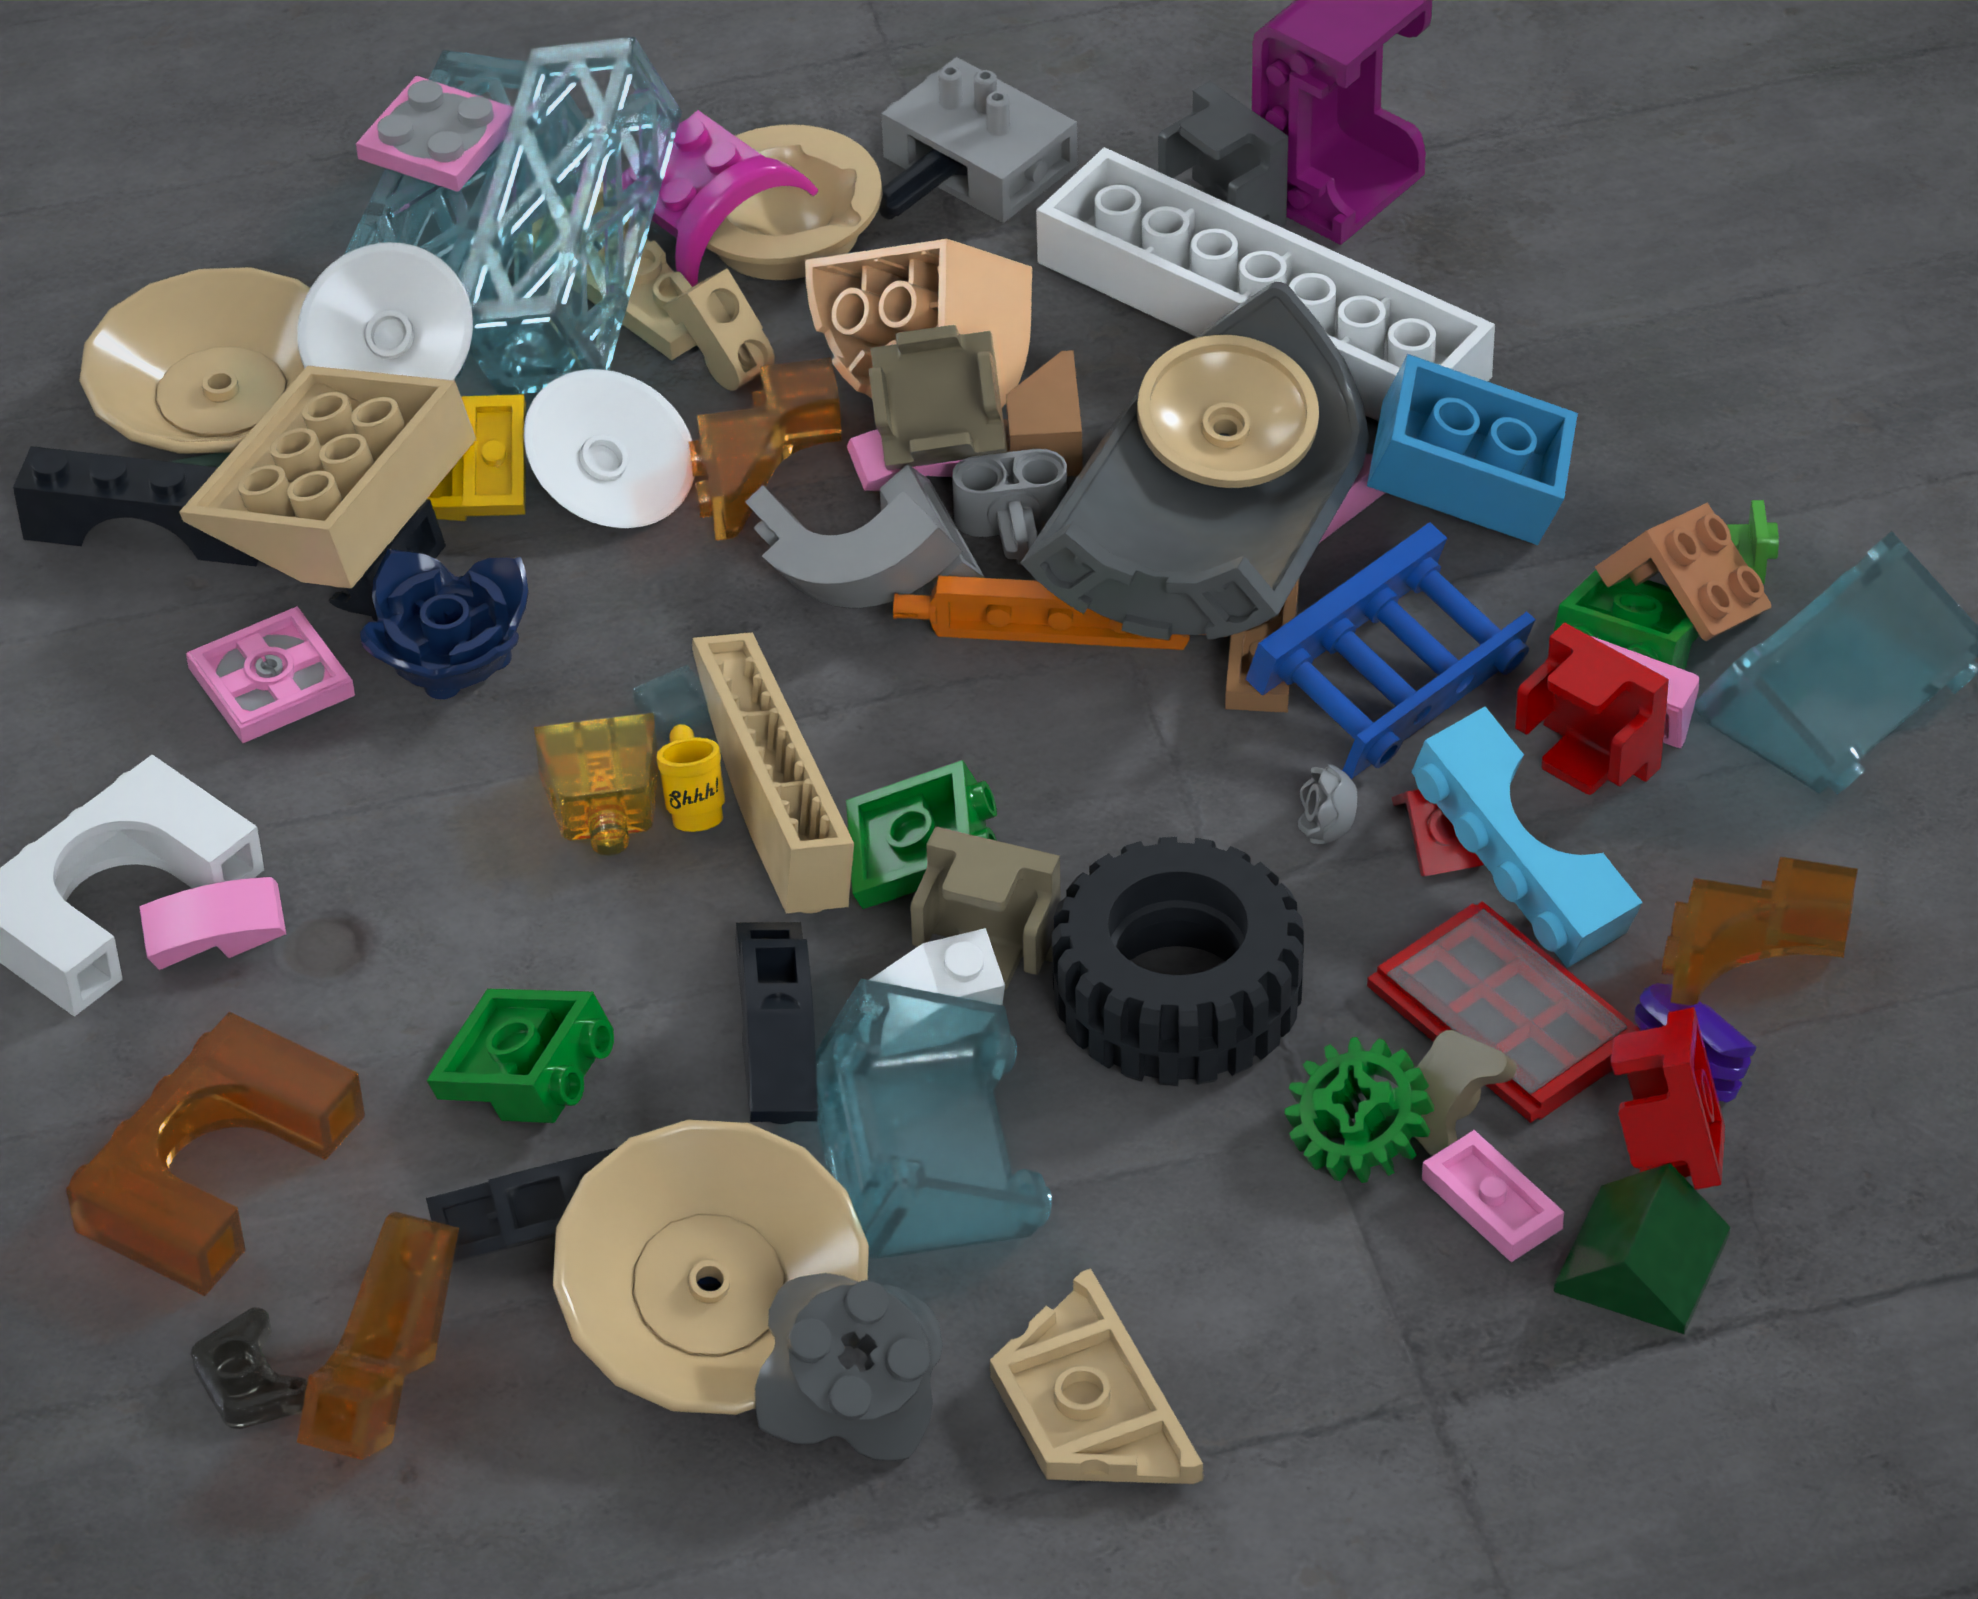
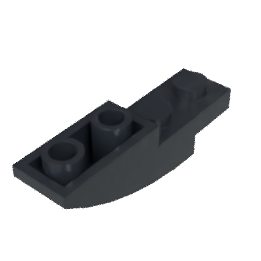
M736 922L735 947L743 1015L742 1046L750 1122H771L775 1124L817 1122L818 1094L812 985L807 939H803L801 922Z
M617 1148L488 1179L489 1182L426 1198L442 1265H449L555 1237L556 1227L582 1177Z

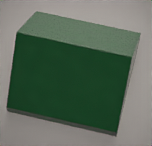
M1671 1163L1601 1185L1556 1279L1554 1292L1684 1335L1729 1238L1730 1226L1694 1190V1187Z

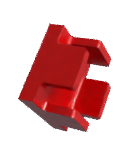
M1564 622L1549 637V651L1546 661L1518 688L1515 729L1528 735L1544 720V726L1562 735L1563 737L1543 755L1542 769L1585 794L1591 795L1595 793L1607 780L1621 787L1632 775L1647 782L1661 768L1669 679Z
M1695 1007L1668 1012L1667 1024L1665 1026L1614 1037L1611 1055L1613 1072L1615 1075L1627 1074L1633 1100L1622 1102L1619 1105L1618 1112L1632 1166L1643 1172L1671 1163L1684 1178L1691 1176L1694 1190L1722 1185L1725 1123Z

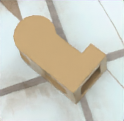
M728 268L701 281L663 305L675 325L683 322L703 353L706 366L711 375L724 388L730 391L737 390L774 365V352L762 330L763 327Z

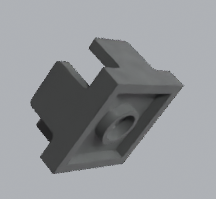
M1208 81L1194 89L1192 112L1162 130L1158 135V172L1174 178L1192 167V179L1204 187L1200 191L1279 227L1286 225L1288 136L1213 82Z

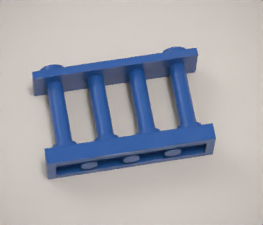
M1431 522L1259 642L1246 676V680L1262 696L1283 681L1287 685L1295 683L1355 739L1342 770L1350 779L1354 778L1371 764L1375 768L1385 765L1398 752L1404 740L1498 671L1503 675L1512 672L1529 652V647L1525 643L1536 619L1526 611L1500 630L1439 573L1441 566L1438 564V560L1447 537ZM1411 590L1415 593L1423 591L1477 641L1480 646L1458 660L1397 603L1399 598ZM1368 620L1373 624L1381 622L1438 676L1418 691L1414 690L1355 634L1356 629ZM1326 650L1330 654L1338 652L1396 707L1373 723L1312 665L1313 660Z

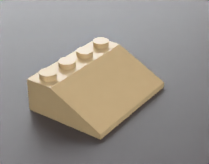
M308 365L180 510L183 522L300 582L338 588H352L476 440L456 382L454 380Z

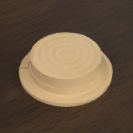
M808 125L768 126L736 135L737 138L763 156L787 163L801 172L816 186L818 193L813 197L804 189L794 186H778L761 191L737 206L722 221L706 248L716 253L726 265L739 273L765 280H790L806 277L805 260L848 254L855 245L858 236L875 217L881 203V175L872 156L860 144L843 134Z

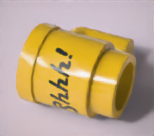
M676 725L670 731V743L664 745L657 752L656 757L661 774L665 806L668 812L672 814L675 828L687 832L707 830L717 826L723 820L722 805L725 803V791L720 764V747L713 740L695 737L693 730L687 725Z

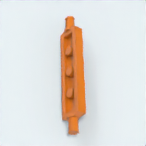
M938 575V580L932 589L931 596L894 594L893 619L930 620L931 627L937 637L1184 650L1190 640V635L1172 634L1169 640L1121 631L1122 623L1104 617L1088 608L1083 614L1056 597L1040 582L1032 580Z

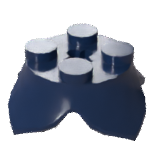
M388 549L373 580L372 600L378 619L377 622H368L360 631L362 646L375 658L394 667L397 674L415 686L424 687L427 695L434 699L451 698L460 689L486 680L494 672L505 668L511 662V649L517 645L519 640L517 628L525 612L529 594L526 570L521 556L486 558L475 562L464 576L458 577L453 575L438 559L423 553Z

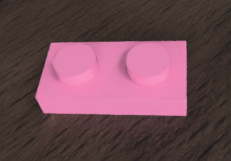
M1475 1130L1423 1162L1422 1180L1510 1262H1513L1563 1229L1564 1211Z

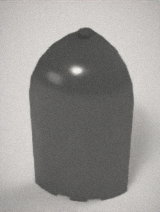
M1273 282L1234 308L1196 338L1212 335H1235L1252 338L1282 351L1303 369L1313 384L1319 404L1318 427L1315 439L1306 456L1284 475L1260 485L1242 488H1223L1192 481L1162 463L1146 444L1137 419L1138 391L1115 419L1021 561V564L1031 575L1056 597L1083 614L1088 608L1104 617L1122 623L1121 631L1169 640L1172 634H1206L1207 639H1216L1238 634L1259 626L1278 615L1360 473L1369 442L1363 401L1346 361L1319 321L1285 283ZM1224 433L1219 434V435H1222V436H1230V435L1224 434Z

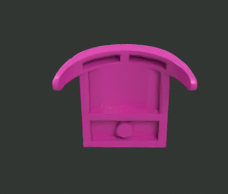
M699 110L678 124L669 135L644 156L635 160L626 171L612 181L623 200L677 238L675 252L676 271L681 272L692 287L698 284V273L702 256L714 232L722 221L745 200L761 191L778 186L798 187L804 189L813 197L818 193L816 186L801 172L787 163L763 156Z

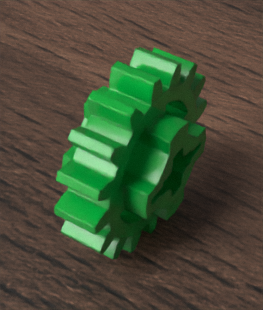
M1358 1037L1350 1039L1348 1052L1341 1055L1331 1044L1325 1046L1327 1062L1319 1066L1314 1062L1306 1060L1303 1067L1310 1077L1308 1082H1292L1288 1088L1296 1102L1299 1103L1285 1108V1116L1294 1128L1289 1133L1299 1152L1305 1151L1304 1156L1313 1169L1317 1171L1326 1165V1168L1336 1181H1341L1349 1168L1354 1170L1361 1183L1368 1182L1371 1167L1380 1165L1381 1169L1388 1176L1394 1174L1392 1158L1399 1153L1403 1157L1412 1160L1416 1156L1409 1142L1412 1136L1428 1137L1430 1134L1429 1127L1423 1117H1421V1115L1434 1111V1104L1425 1091L1429 1087L1426 1078L1420 1068H1414L1411 1058L1404 1049L1392 1055L1385 1040L1380 1038L1372 1045L1370 1051H1365ZM1374 1075L1384 1077L1398 1087L1392 1088L1389 1081L1376 1082ZM1327 1131L1330 1138L1343 1137L1345 1145L1327 1139L1320 1132Z

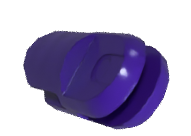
M1656 983L1645 988L1640 995V1004H1637L1635 1008V1022L1639 1029L1642 1031L1665 1026L1667 1024L1668 1012L1695 1007L1718 1100L1728 1103L1735 1099L1742 1086V1082L1739 1079L1745 1077L1751 1064L1750 1056H1753L1757 1047L1710 1006L1702 1004L1684 989L1663 983Z

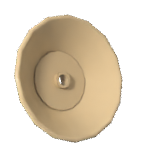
M251 267L197 269L148 284L109 309L84 343L79 382L95 415L130 441L177 454L231 453L305 369L298 348L297 328L301 308L310 287L298 279Z
M685 1120L629 1138L582 1177L556 1227L553 1289L573 1342L615 1386L672 1412L737 1415L755 1409V1386L758 1375L775 1345V1339L768 1327L769 1308L778 1290L787 1281L797 1277L821 1273L843 1275L858 1282L868 1280L869 1244L847 1190L806 1148L750 1123ZM706 1276L714 1277L721 1283V1287L709 1292L702 1290L698 1286L697 1281Z

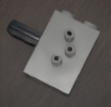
M955 57L937 72L930 74L921 84L900 100L890 104L881 113L883 157L906 170L882 188L879 212L883 218L892 220L894 217L900 216L936 187H939L996 220L1005 223L1078 166L1077 121L1000 81L995 73L989 70H980Z

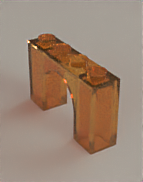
M228 1012L212 1031L205 1032L200 1036L192 1052L171 1075L164 1076L157 1083L151 1097L130 1119L122 1121L117 1126L111 1140L91 1162L80 1166L76 1170L69 1185L66 1187L75 1232L206 1296L246 1251L238 1207L172 1174L168 1168L174 1157L183 1147L204 1134L225 1128L245 1127L268 1132L327 1160L365 1117L359 1074L232 1012Z

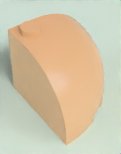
M950 239L805 260L808 303L815 329L818 332L824 333L829 348L834 355V358L830 361L841 376L857 392L864 393L872 398L869 368H873L870 348L897 344L896 333L955 325L959 334L991 332L1001 407L1006 404V394L1018 386L1025 368L1030 343L1031 266Z

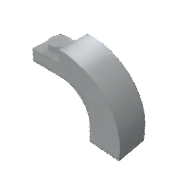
M763 485L746 501L747 505L761 518V521L754 529L771 546L762 557L799 591L819 602L833 606L862 608L894 601L895 593L910 594L926 585L963 552L904 490L870 522L854 531L841 535H821L807 530Z

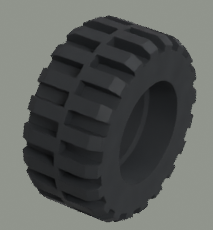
M1161 837L1158 839V844L1143 846L1142 841L1126 845L1121 849V855L1115 858L1108 853L1089 866V875L1082 872L1066 889V897L1058 903L1054 915V930L1052 931L1054 1004L1058 1017L1066 1024V1032L1076 1045L1082 1049L1089 1047V1056L1108 1069L1114 1064L1121 1067V1074L1125 1077L1141 1082L1144 1076L1159 1078L1160 1085L1178 1086L1179 1080L1196 1079L1197 1085L1215 1082L1218 1079V1074L1229 1071L1231 1076H1234L1250 1068L1253 1065V1057L1255 1055L1262 1060L1280 1045V1037H1284L1291 1031L1297 1019V1009L1302 1003L1304 956L1303 919L1297 912V902L1291 891L1283 883L1279 884V877L1263 863L1259 862L1254 866L1251 864V857L1246 852L1232 846L1227 851L1218 849L1213 840L1195 838L1194 843H1177V837ZM1182 946L1205 950L1225 960V962L1215 968L1196 974L1167 975L1144 969L1130 960L1154 949Z

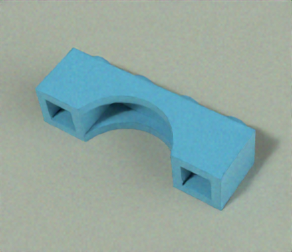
M1483 707L1426 739L1411 773L1414 775L1417 787L1424 798L1430 803L1437 804L1453 824L1455 834L1462 846L1469 852L1476 853L1491 872L1494 883L1501 895L1508 901L1514 902L1530 921L1539 943L1546 950L1554 952L1564 966L1568 968L1626 934L1643 902L1604 853L1575 855L1560 852L1542 844L1522 826L1512 807L1510 784L1524 754L1489 710Z

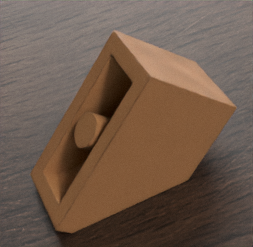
M1074 350L1061 351L1007 393L1006 419H1003L1007 452L1030 449H1048L1057 452L1064 458L1067 464V476H1078L1083 469L1082 426Z

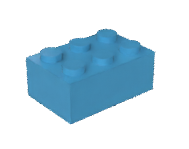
M1407 354L1383 399L1367 486L1538 545L1565 497L1578 413Z

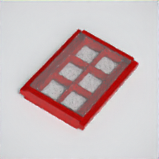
M1483 901L1477 905L1472 903L1379 965L1377 972L1367 978V987L1433 1042L1442 1032L1454 1030L1511 1057L1517 1066L1514 1077L1508 1082L1487 1084L1486 1086L1530 1123L1537 1118L1539 1120L1543 1119L1613 1070L1611 1055L1614 1037L1641 1031L1634 1023Z

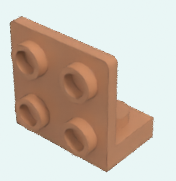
M1708 502L1646 530L1595 566L1607 588L1628 578H1631L1634 585L1637 586L1660 572L1704 641H1708L1771 608V602L1764 592V586L1760 577L1752 568L1747 566L1731 540L1728 526L1713 512Z

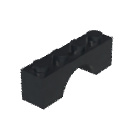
M31 446L13 486L23 540L82 546L87 533L97 524L115 518H134L149 521L171 531L191 549L198 560L257 567L259 560L182 520L180 510L218 467Z

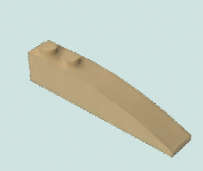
M753 632L693 638L692 651L705 701L735 797L753 843L785 913L801 912L811 914L825 909L848 907L854 842Z

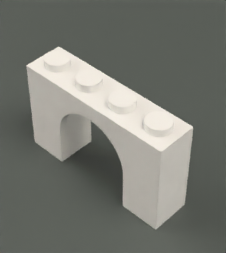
M150 755L132 770L119 776L112 785L88 803L72 811L65 820L37 841L25 846L17 856L0 868V963L75 1017L122 981L123 978L114 936L66 902L72 891L81 882L97 872L111 867L130 864L148 865L165 870L192 889L225 881L255 878L264 871L257 826L154 755Z

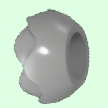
M1328 764L1327 768L1312 767V778L1300 790V798L1305 811L1298 820V827L1306 834V837L1310 838V842L1314 844L1330 843L1346 834L1351 829L1356 815V785L1344 771Z

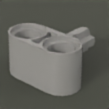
M1030 449L972 456L960 461L953 469L952 475L954 522L957 528L963 533L974 537L1000 535L1005 557L1016 559V563L1022 565L1021 561L1038 537L1037 531L1043 530L1067 493V464L1064 458L1057 452L1048 449Z

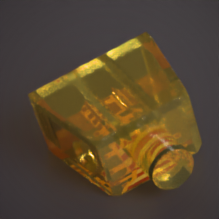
M654 713L534 727L540 780L563 838L570 841L590 839L592 849L598 854L615 855L628 847L629 834L647 832L653 827L658 777L656 758L658 750Z

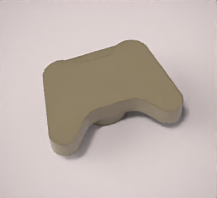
M1447 1030L1439 1034L1428 1053L1417 1066V1068L1421 1069L1429 1084L1425 1091L1434 1104V1111L1421 1115L1430 1129L1429 1136L1415 1138L1432 1156L1456 1142V1121L1468 1116L1476 1108L1481 1096V1087L1487 1084L1510 1081L1516 1073V1062L1505 1053L1457 1031Z

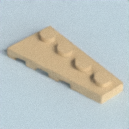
M607 179L518 232L521 251L670 360H674L697 345L683 322L675 325L663 305L692 288V286L681 272H674L666 263L665 252L655 240L650 242L640 230L638 218L629 207L623 208L616 200L615 189Z

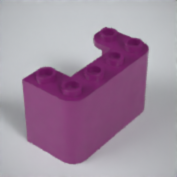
M1295 0L1254 34L1252 47V111L1288 136L1286 217L1339 245L1347 241L1425 175L1426 151L1421 132L1411 122L1381 108L1384 43L1395 34L1408 38L1417 37L1430 26L1432 0Z

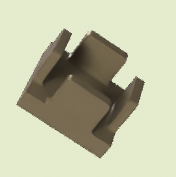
M955 325L896 333L897 344L870 348L873 368H869L874 417L876 428L882 439L884 462L887 470L902 469L906 464L916 467L964 460L972 456L1007 453L993 337L990 331L959 334Z
M935 826L927 843V869L910 907L912 945L918 947L922 943L929 942L932 934L951 937L986 928L1005 984L1004 990L1008 988L1022 957H1024V972L1038 975L1044 960L1052 962L1054 915L1058 903L1061 901L1060 856Z

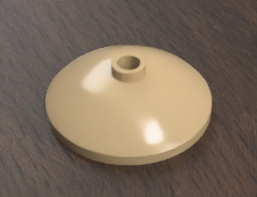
M1212 335L1183 342L1165 352L1153 363L1141 383L1138 395L1137 419L1146 444L1154 455L1171 470L1201 484L1223 488H1242L1272 481L1293 469L1306 456L1315 439L1319 419V404L1313 384L1306 373L1292 358L1282 351L1252 338L1235 335ZM1224 433V434H1228V435H1230V436H1222V435H1219V434Z

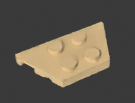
M1091 1268L1082 1271L1073 1279V1291L1054 1310L1045 1306L1029 1322L1028 1328L1022 1336L1011 1339L990 1359V1377L1047 1480L1195 1484L1203 1481V1463Z

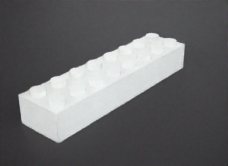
M1105 147L1036 210L1037 259L1039 264L1196 337L1273 282L1287 284L1319 321L1346 361L1362 398L1365 415L1378 422L1383 399L1407 354L1487 382L1492 378L1495 324Z

